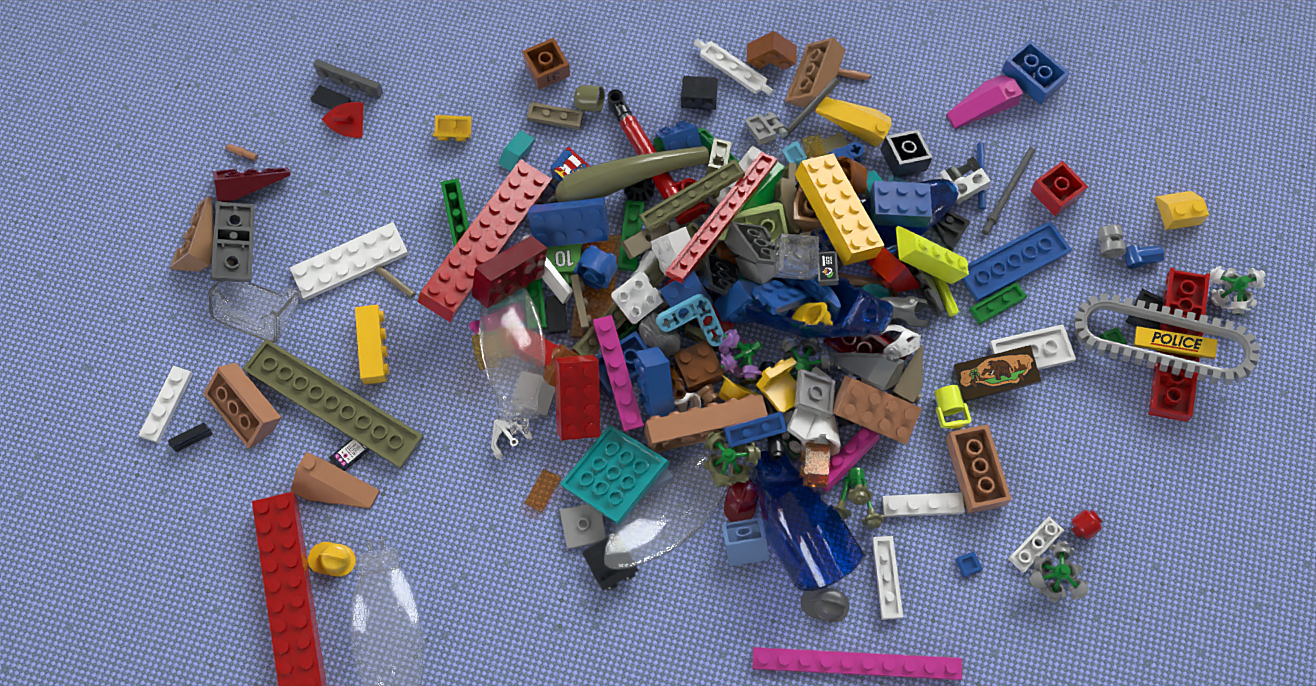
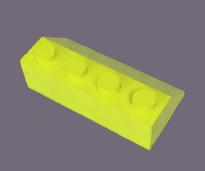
M900 226L896 227L899 260L949 284H954L969 275L966 258Z

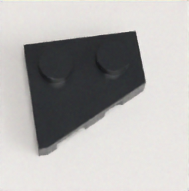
M937 204L932 212V218L929 223L948 249L953 251L970 221Z

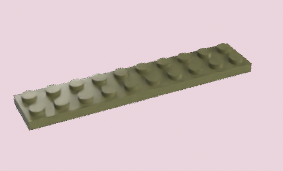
M268 339L264 340L243 367L244 372L400 469L403 468L424 438L421 433Z

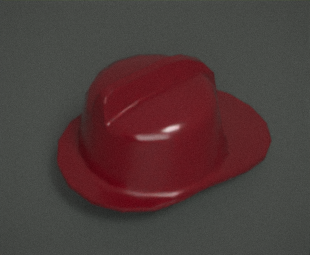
M749 479L747 482L732 483V486L729 485L724 502V513L729 521L737 522L752 519L759 498L758 487L752 480Z

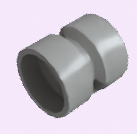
M1107 225L1097 230L1098 241L1101 243L1099 246L1103 258H1117L1126 253L1125 242L1122 240L1124 237L1120 225Z

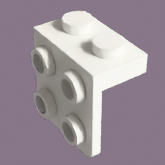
M641 271L635 272L630 276L629 280L611 293L612 299L632 324L640 321L663 302L660 298L662 297L660 292L649 283L650 279Z

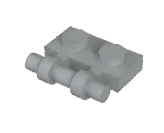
M768 112L766 117L758 114L744 119L745 126L759 145L775 140L776 134L781 135L783 138L788 135L784 124L780 123L777 115L772 112Z

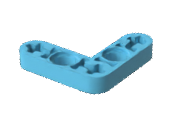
M702 294L694 295L660 313L656 318L657 326L664 332L671 331L696 318L705 339L710 345L719 346L723 342V330L710 301ZM699 300L703 301L702 306L706 311H702V309L699 306H697L699 305ZM682 308H687V315L683 318L679 317V311ZM706 316H712V322L704 325L703 319ZM665 318L668 319V321H667V322H668V325H666V326L663 324V323H664V320H663V319H665ZM711 329H713V331L717 334L716 340L712 339L713 334L710 331Z

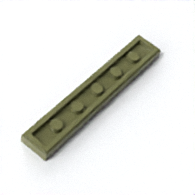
M736 159L640 214V219L647 230L651 232L746 176L745 172Z

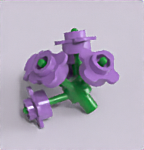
M728 330L722 337V344L719 345L722 358L720 361L721 367L725 371L729 370L731 374L738 378L745 377V380H756V377L761 375L762 372L758 371L757 366L752 365V359L756 356V350L763 347L762 343L759 340L748 341L746 338H742L739 342L740 336L737 334V330ZM735 349H738V350H737V354H738V355L735 356V357H732V354L734 353Z

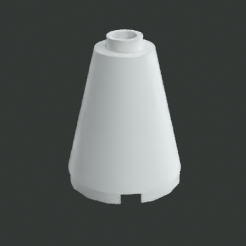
M833 413L830 418L816 414L806 439L801 441V448L805 453L815 457L816 453L822 454V457L834 456L839 453L841 447L835 414Z

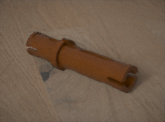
M669 364L673 395L678 400L683 399L686 396L684 382L679 378L676 367Z

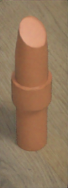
M839 69L837 73L838 76L849 77L855 80H869L871 78V75L856 70Z
M232 144L225 146L227 150L240 157H245L252 161L258 159L257 154L247 151L245 148Z

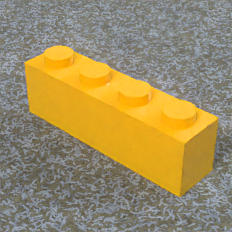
M378 304L355 307L360 379L364 385L387 382V375H390L388 363L385 361V357H388L387 346H384V339H387L386 329L382 326V322H385L384 311L380 310Z

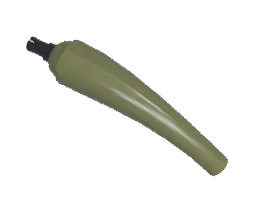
M705 146L636 155L585 167L565 175L557 185L556 191L550 197L537 202L536 205L607 197L640 181L666 172L707 164L709 152Z

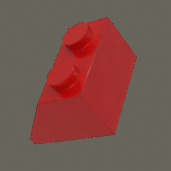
M884 247L876 258H872L867 262L871 267L870 273L876 279L880 277L882 279L881 283L887 289L892 288L895 292L917 289L920 286L908 268Z

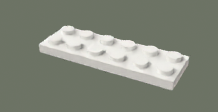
M394 222L296 264L290 267V270L303 299L306 301L374 271L378 266L383 267L409 255Z

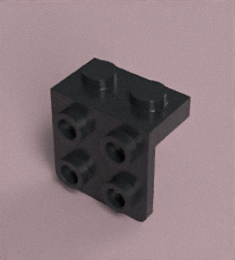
M684 76L682 78L681 108L716 110L718 79L716 77Z
M616 533L586 548L582 552L592 574L603 591L605 589L610 591L616 588L618 582L623 579L628 581L636 576L635 573L639 571L636 564L630 558L620 536Z

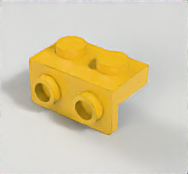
M435 115V132H433V136L438 137V141H449V138H456V141L467 142V138L472 139V117Z

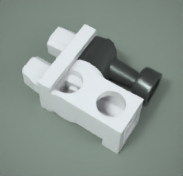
M972 156L967 159V164L959 168L952 166L946 171L940 172V177L933 182V185L938 192L944 188L948 189L949 192L942 195L945 204L948 206L955 202L959 205L974 194L987 190L991 187V181L984 170L980 168L977 160ZM970 170L974 172L967 177L963 176Z

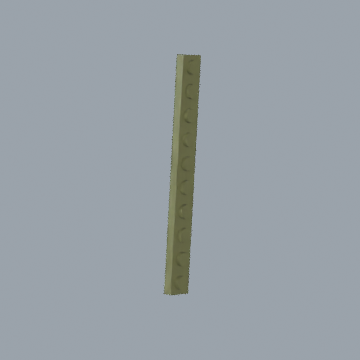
M690 221L685 226L691 239L700 229L694 221ZM657 257L643 271L650 279L649 283L653 288H656L666 277L659 268ZM615 302L600 317L612 315L616 330L627 319ZM594 325L572 347L571 350L579 355H594L600 349Z

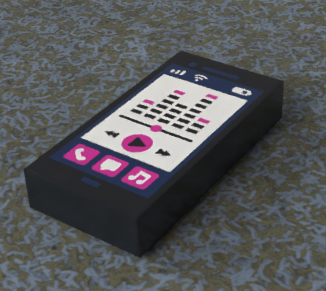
M351 439L332 454L329 459L336 467L346 471L365 455L369 449Z

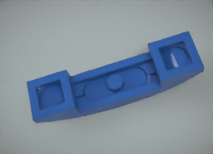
M784 261L779 277L792 287L798 284L820 303H826L831 319L833 321L837 320L841 304L833 290L829 286H819L818 276L797 264Z

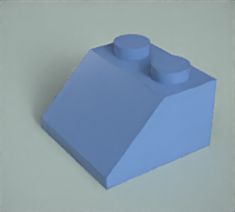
M761 517L722 524L729 566H740L745 563L762 562L769 559L767 540Z

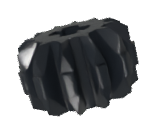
M651 178L624 188V193L627 194L628 200L633 199V201L640 202L646 200L649 202L650 196L654 195L655 184L652 183Z

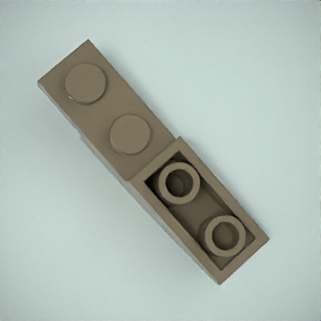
M789 162L783 169V178L781 177L775 184V202H780L783 205L789 239H793L801 231V228L793 221V202L797 194V188L795 187L797 164Z

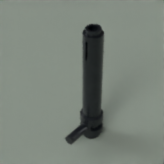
M772 361L763 362L760 364L758 371L763 372L768 367L774 368L775 363ZM758 375L756 380L752 381L745 380V377L740 378V384L758 383L762 375ZM763 394L767 414L770 415L778 412ZM782 433L767 437L768 455L772 460H781L784 455Z

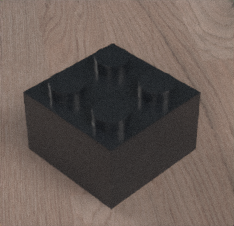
M918 129L885 136L880 148L894 178L927 171L933 159Z

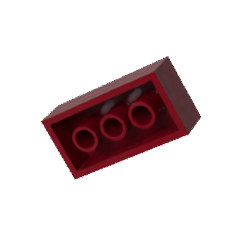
M531 235L475 267L472 296L488 309L493 305H497L506 297L512 296L521 288L527 287L536 279H540L544 274L547 247Z

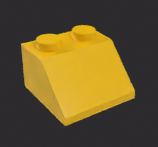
M1192 191L1155 197L1166 230L1201 225L1209 216L1204 198Z

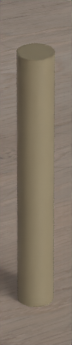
M382 266L374 269L410 298L416 294V292Z

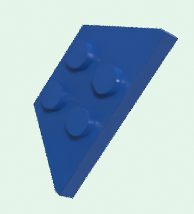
M776 280L756 286L752 292V295L763 306L768 304L771 307L770 312L773 315L808 303L813 297L806 291L785 285Z

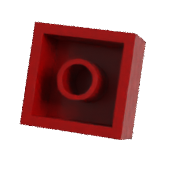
M1061 161L1034 182L1030 191L1056 217L1084 195L1088 186L1064 161Z

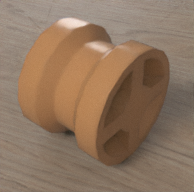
M712 384L703 387L697 393L700 399H702L704 407L720 400L719 393L714 391Z

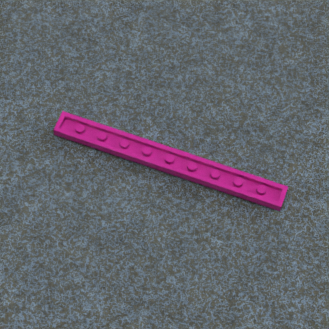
M753 647V670L962 680V658Z

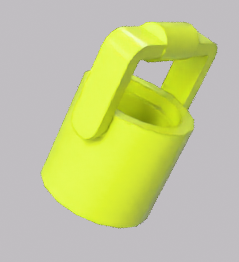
M949 385L934 391L938 406L936 407V413L940 426L943 429L962 428L971 422L967 404L963 403L958 385ZM963 411L965 420L945 423L944 416L954 415Z

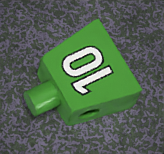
M581 243L547 247L548 260L571 287L570 276L575 275L574 268L582 256Z

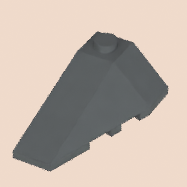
M828 353V355L832 354L834 367L849 370V375L860 376L863 383L883 391L900 382L905 361L899 359L898 355L891 353Z

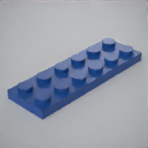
M1049 221L968 263L969 275L961 280L976 302L1066 256L1071 253L1072 249L1052 221Z

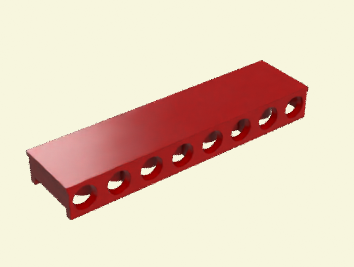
M1171 267L1166 275L1163 297L1165 302L1163 306L1171 307L1169 311L1171 315H1174L1175 309L1183 310L1182 317L1184 318L1187 317L1188 312L1196 313L1194 320L1199 321L1200 316L1206 313L1210 274L1202 275L1178 271ZM1160 322L1159 330L1203 337V332ZM1156 350L1157 353L1200 362L1199 357ZM1156 362L1148 415L1189 422L1193 416L1198 373L1194 372L1192 378L1184 376L1185 369H1181L1179 375L1173 374V366L1169 365L1166 372L1159 370L1161 363Z

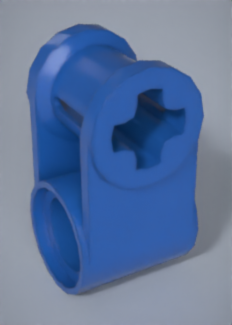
M853 142L841 148L833 149L828 155L834 154L836 158L845 156L861 163L864 147L858 142Z

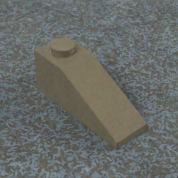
M922 345L914 353L900 378V382L896 384L891 395L916 405L922 397V394L919 393L923 387Z

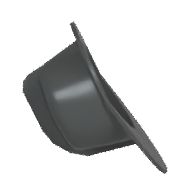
M812 586L803 592L801 607L812 618L838 622L847 616L849 601L841 591L822 586Z

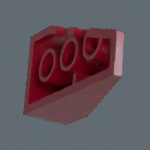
M253 168L247 169L244 172H238L237 169L212 171L217 202L230 203L233 200L246 196L291 176L289 168H265L262 170L263 172H259V170H254Z

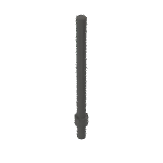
M1028 148L993 212L989 213L986 219L987 222L982 229L983 234L988 235L993 225L997 224L1002 209L1035 153L1034 148Z

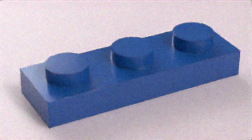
M781 411L723 428L729 448L787 431Z

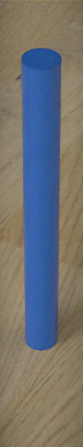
M979 142L977 143V162L985 172L984 143ZM986 190L978 192L979 210L986 209Z

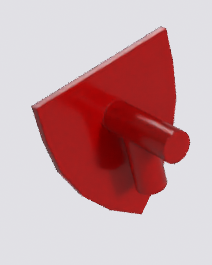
M350 102L336 106L322 120L331 130L342 136L363 138L364 102Z

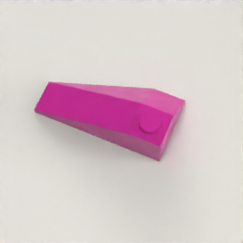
M1000 75L985 81L947 113V117L954 129L1018 105L1023 93L1015 79Z

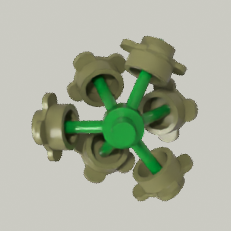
M722 431L719 433L711 432L707 436L704 448H711L713 451L720 449L722 451V457L711 454L709 455V460L703 464L705 469L712 472L713 476H709V478L714 480V485H717L718 488H725L726 484L732 486V483L747 482L749 480L750 466L737 464L735 461L737 457H745L747 463L753 462V465L757 466V460H760L761 453L760 449L755 447L754 442H751L750 446L746 447L741 444L729 448L727 442L724 444V439L722 438L724 433ZM728 464L733 465L730 471L732 477L725 474Z

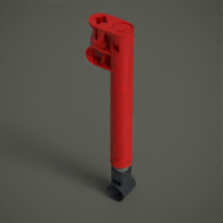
M618 89L609 91L607 95L608 108L620 122V126L636 154L655 153L656 150L625 102L623 93ZM669 172L651 177L664 200L697 182L693 178H686L675 183ZM702 201L674 218L679 225L688 223L706 214L710 210V205Z

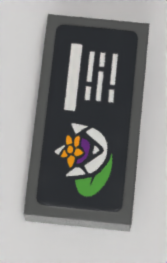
M837 251L817 252L819 286L838 285Z

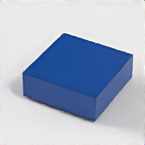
M975 551L954 559L963 578L983 570Z

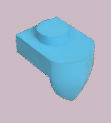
M798 141L781 150L788 163L797 164L796 169L801 161L807 160V156Z

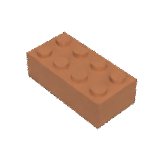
M846 375L833 403V413L906 445L922 410L921 407Z
M988 424L949 432L945 440L967 513L970 514L1006 506L1012 499Z

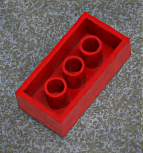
M594 355L554 358L557 435L561 441L600 437L599 360Z

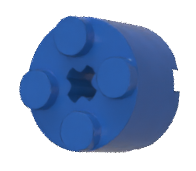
M590 245L583 252L575 266L574 274H578L582 278L583 283L590 288L600 290L601 287H604V289H607L618 270L617 257L612 253H606L599 250L598 247Z

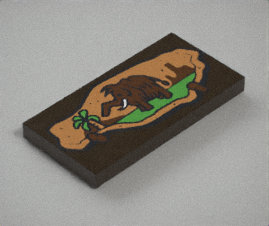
M1031 345L954 364L964 402L1041 383Z

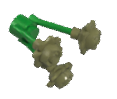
M861 468L850 469L849 477H845L841 500L838 501L836 506L828 508L827 511L830 513L831 518L837 522H844L845 519L852 516L849 510L845 508L848 487L851 485L854 489L849 490L848 499L855 505L867 503L868 515L861 519L862 525H867V528L870 529L881 527L882 522L885 521L884 515L875 513V509L872 508L871 496L873 493L867 488L864 470Z

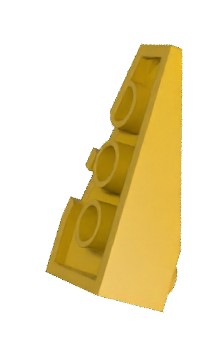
M825 97L815 110L817 114L876 148L884 141L892 125L891 118L877 109Z

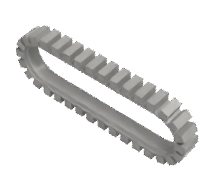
M1100 294L1099 301L1094 295L1088 298L1087 303L1083 302L1079 306V311L1076 312L1074 332L1075 335H1078L1077 340L1081 345L1086 343L1085 349L1090 352L1097 347V355L1105 356V352L1108 350L1110 351L1109 358L1117 360L1118 353L1123 354L1122 361L1129 363L1132 356L1135 357L1134 364L1141 366L1143 359L1148 360L1146 367L1154 369L1157 362L1161 363L1159 367L1161 371L1166 372L1169 365L1173 366V374L1179 375L1180 370L1185 369V377L1192 378L1193 373L1197 372V380L1205 381L1206 376L1209 375L1211 376L1210 383L1218 384L1219 379L1223 378L1224 385H1232L1233 380L1236 383L1244 381L1246 376L1249 377L1253 373L1259 361L1260 355L1258 353L1260 347L1259 343H1254L1256 337L1252 332L1244 335L1247 328L1242 325L1237 330H1234V322L1226 321L1225 326L1222 327L1220 326L1221 319L1213 318L1211 324L1207 323L1209 316L1201 315L1199 321L1194 320L1196 313L1188 312L1187 317L1184 318L1182 317L1183 310L1175 309L1174 315L1169 314L1171 307L1163 306L1162 311L1159 312L1156 311L1158 304L1150 303L1149 309L1144 308L1145 301L1138 300L1137 306H1133V298L1128 297L1125 298L1124 303H1120L1121 296L1113 294L1112 300H1108V294ZM1111 310L1236 341L1243 348L1245 360L1238 367L1224 369L1104 340L1094 336L1089 331L1087 320L1096 311Z

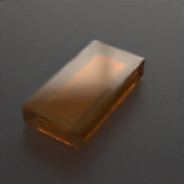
M543 468L524 504L543 513L561 477Z

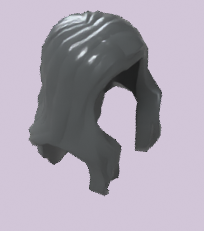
M914 296L905 298L883 297L874 304L873 318L878 325H898L897 319H902L912 327L926 326L929 321L917 319L915 312H919L929 305L927 300ZM904 327L914 333L917 331L915 328Z
M656 307L640 320V337L648 348L659 347L665 357L675 356L681 347L679 327L668 332L662 331L656 324V318L665 309ZM667 318L663 319V320H664V323H663V324H664L665 326L668 325V322H667L668 319H667Z

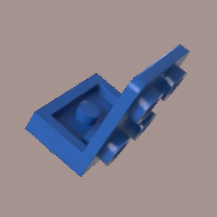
M686 120L677 122L676 126L671 128L669 126L661 127L655 133L656 137L662 140L665 151L702 146L697 126L686 122Z

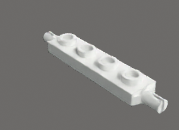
M698 38L695 40L694 45L701 49V58L753 93L757 94L763 91L771 96L774 89L766 85L767 78L712 41L705 44Z

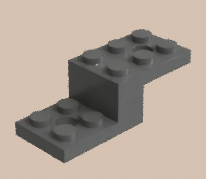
M216 202L211 281L251 283L255 204ZM232 218H237L240 220V223L233 225L229 221ZM235 259L238 264L236 266H229L227 261Z

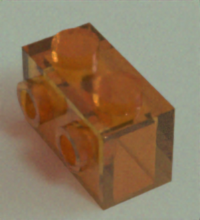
M806 442V449L801 450V462H804V466L800 465V478H803V486L827 488L830 444Z

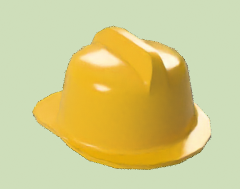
M824 302L804 304L795 311L791 319V325L795 329H807L814 333H819L826 327L833 325L831 315L827 311V305Z
M722 375L725 380L719 392V397L724 401L732 398L737 400L744 399L745 396L750 394L760 395Z
M321 542L311 548L308 554V564L317 573L342 577L348 575L353 570L356 564V557L350 547L337 543Z

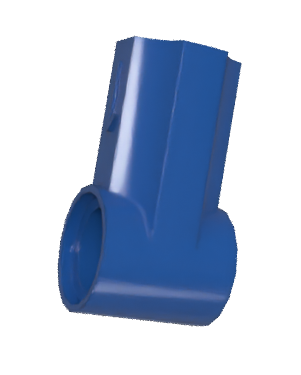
M1139 245L1126 247L1124 257L1127 268L1136 269L1144 264L1162 262L1164 260L1163 247L1160 245L1141 248Z

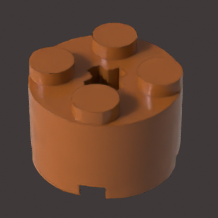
M845 156L837 157L836 159L856 195L864 192L867 189L868 177L866 167Z

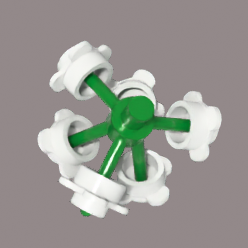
M1219 266L1216 269H1212L1209 273L1210 285H1213V283L1218 285L1223 283L1227 290L1226 292L1222 289L1211 290V301L1214 305L1221 306L1222 309H1230L1233 314L1238 316L1245 314V311H1251L1250 306L1254 307L1257 305V300L1253 299V293L1245 289L1248 285L1250 287L1257 286L1259 289L1265 286V272L1263 270L1256 271L1254 268H1250L1248 274L1241 277L1234 268H1229L1226 272L1222 270V266ZM1233 291L1237 292L1234 302H1231V307H1227L1226 303L1230 300L1229 294Z

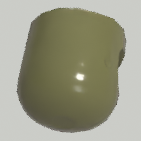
M581 85L576 88L574 104L577 109L589 112L602 111L605 99L603 86Z

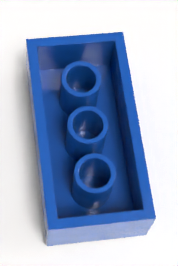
M605 197L532 205L529 208L528 218L531 235L546 247L609 240L610 230Z

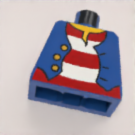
M567 146L550 167L553 178L549 186L556 190L557 185L565 175L590 165L572 148Z

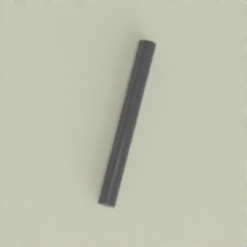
M836 77L786 127L789 135L840 83Z

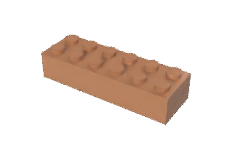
M750 394L740 400L732 398L722 404L710 403L705 408L692 407L683 413L675 411L661 418L660 416L650 417L645 424L644 436L647 447L658 453L706 442V438L711 432L719 433L722 431L724 433L723 437H726L723 428L768 414L762 395Z

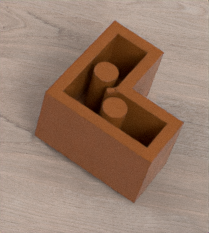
M772 31L747 44L746 62L757 69L772 63L785 70L797 64V46L777 32Z

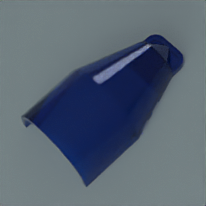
M784 255L782 263L788 261L797 264L818 276V265ZM780 267L778 275L776 276V281H779L785 285L790 286L786 281L779 277V273L781 270ZM838 276V285H829L841 304L837 320L833 321L831 319L833 325H825V322H818V325L806 324L805 321L792 319L795 311L790 309L785 316L773 315L769 311L746 305L745 310L749 321L805 339L866 337L869 334L880 335L884 333L894 314V308L890 302L878 299L861 287L853 286L848 279H842ZM796 284L795 286H793L794 288H797V289H800V290L805 291V290H804L801 286H799L798 284ZM814 297L810 301L812 303H820Z
M760 451V460H757L758 464L754 467L757 471L755 478L765 535L793 585L800 591H815L842 580L853 572L866 557L860 545L837 509L832 504L828 506L821 498L823 495L819 491L815 492L808 485L809 481L791 464L785 454L781 460L775 461L768 455V451Z

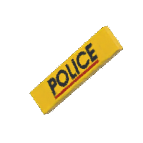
M1136 327L1133 347L1214 360L1216 358L1218 339Z

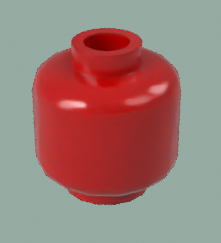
M1082 510L1071 520L1073 525L1071 530L1079 539L1083 537L1090 540L1102 530L1101 523L1103 521L1093 510Z

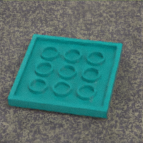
M609 425L560 485L620 526L670 463L661 455L614 426Z

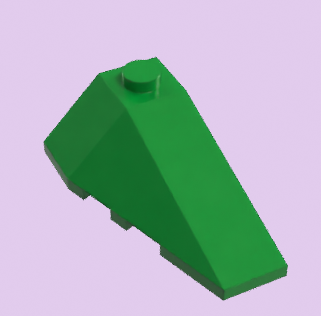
M777 162L740 211L772 203L775 194V184L780 180L784 166Z

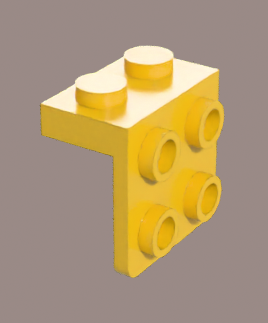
M793 357L786 361L784 359L780 360L774 368L768 367L761 373V379L756 384L778 412L781 411L782 414L795 405L797 382L789 374L797 363Z

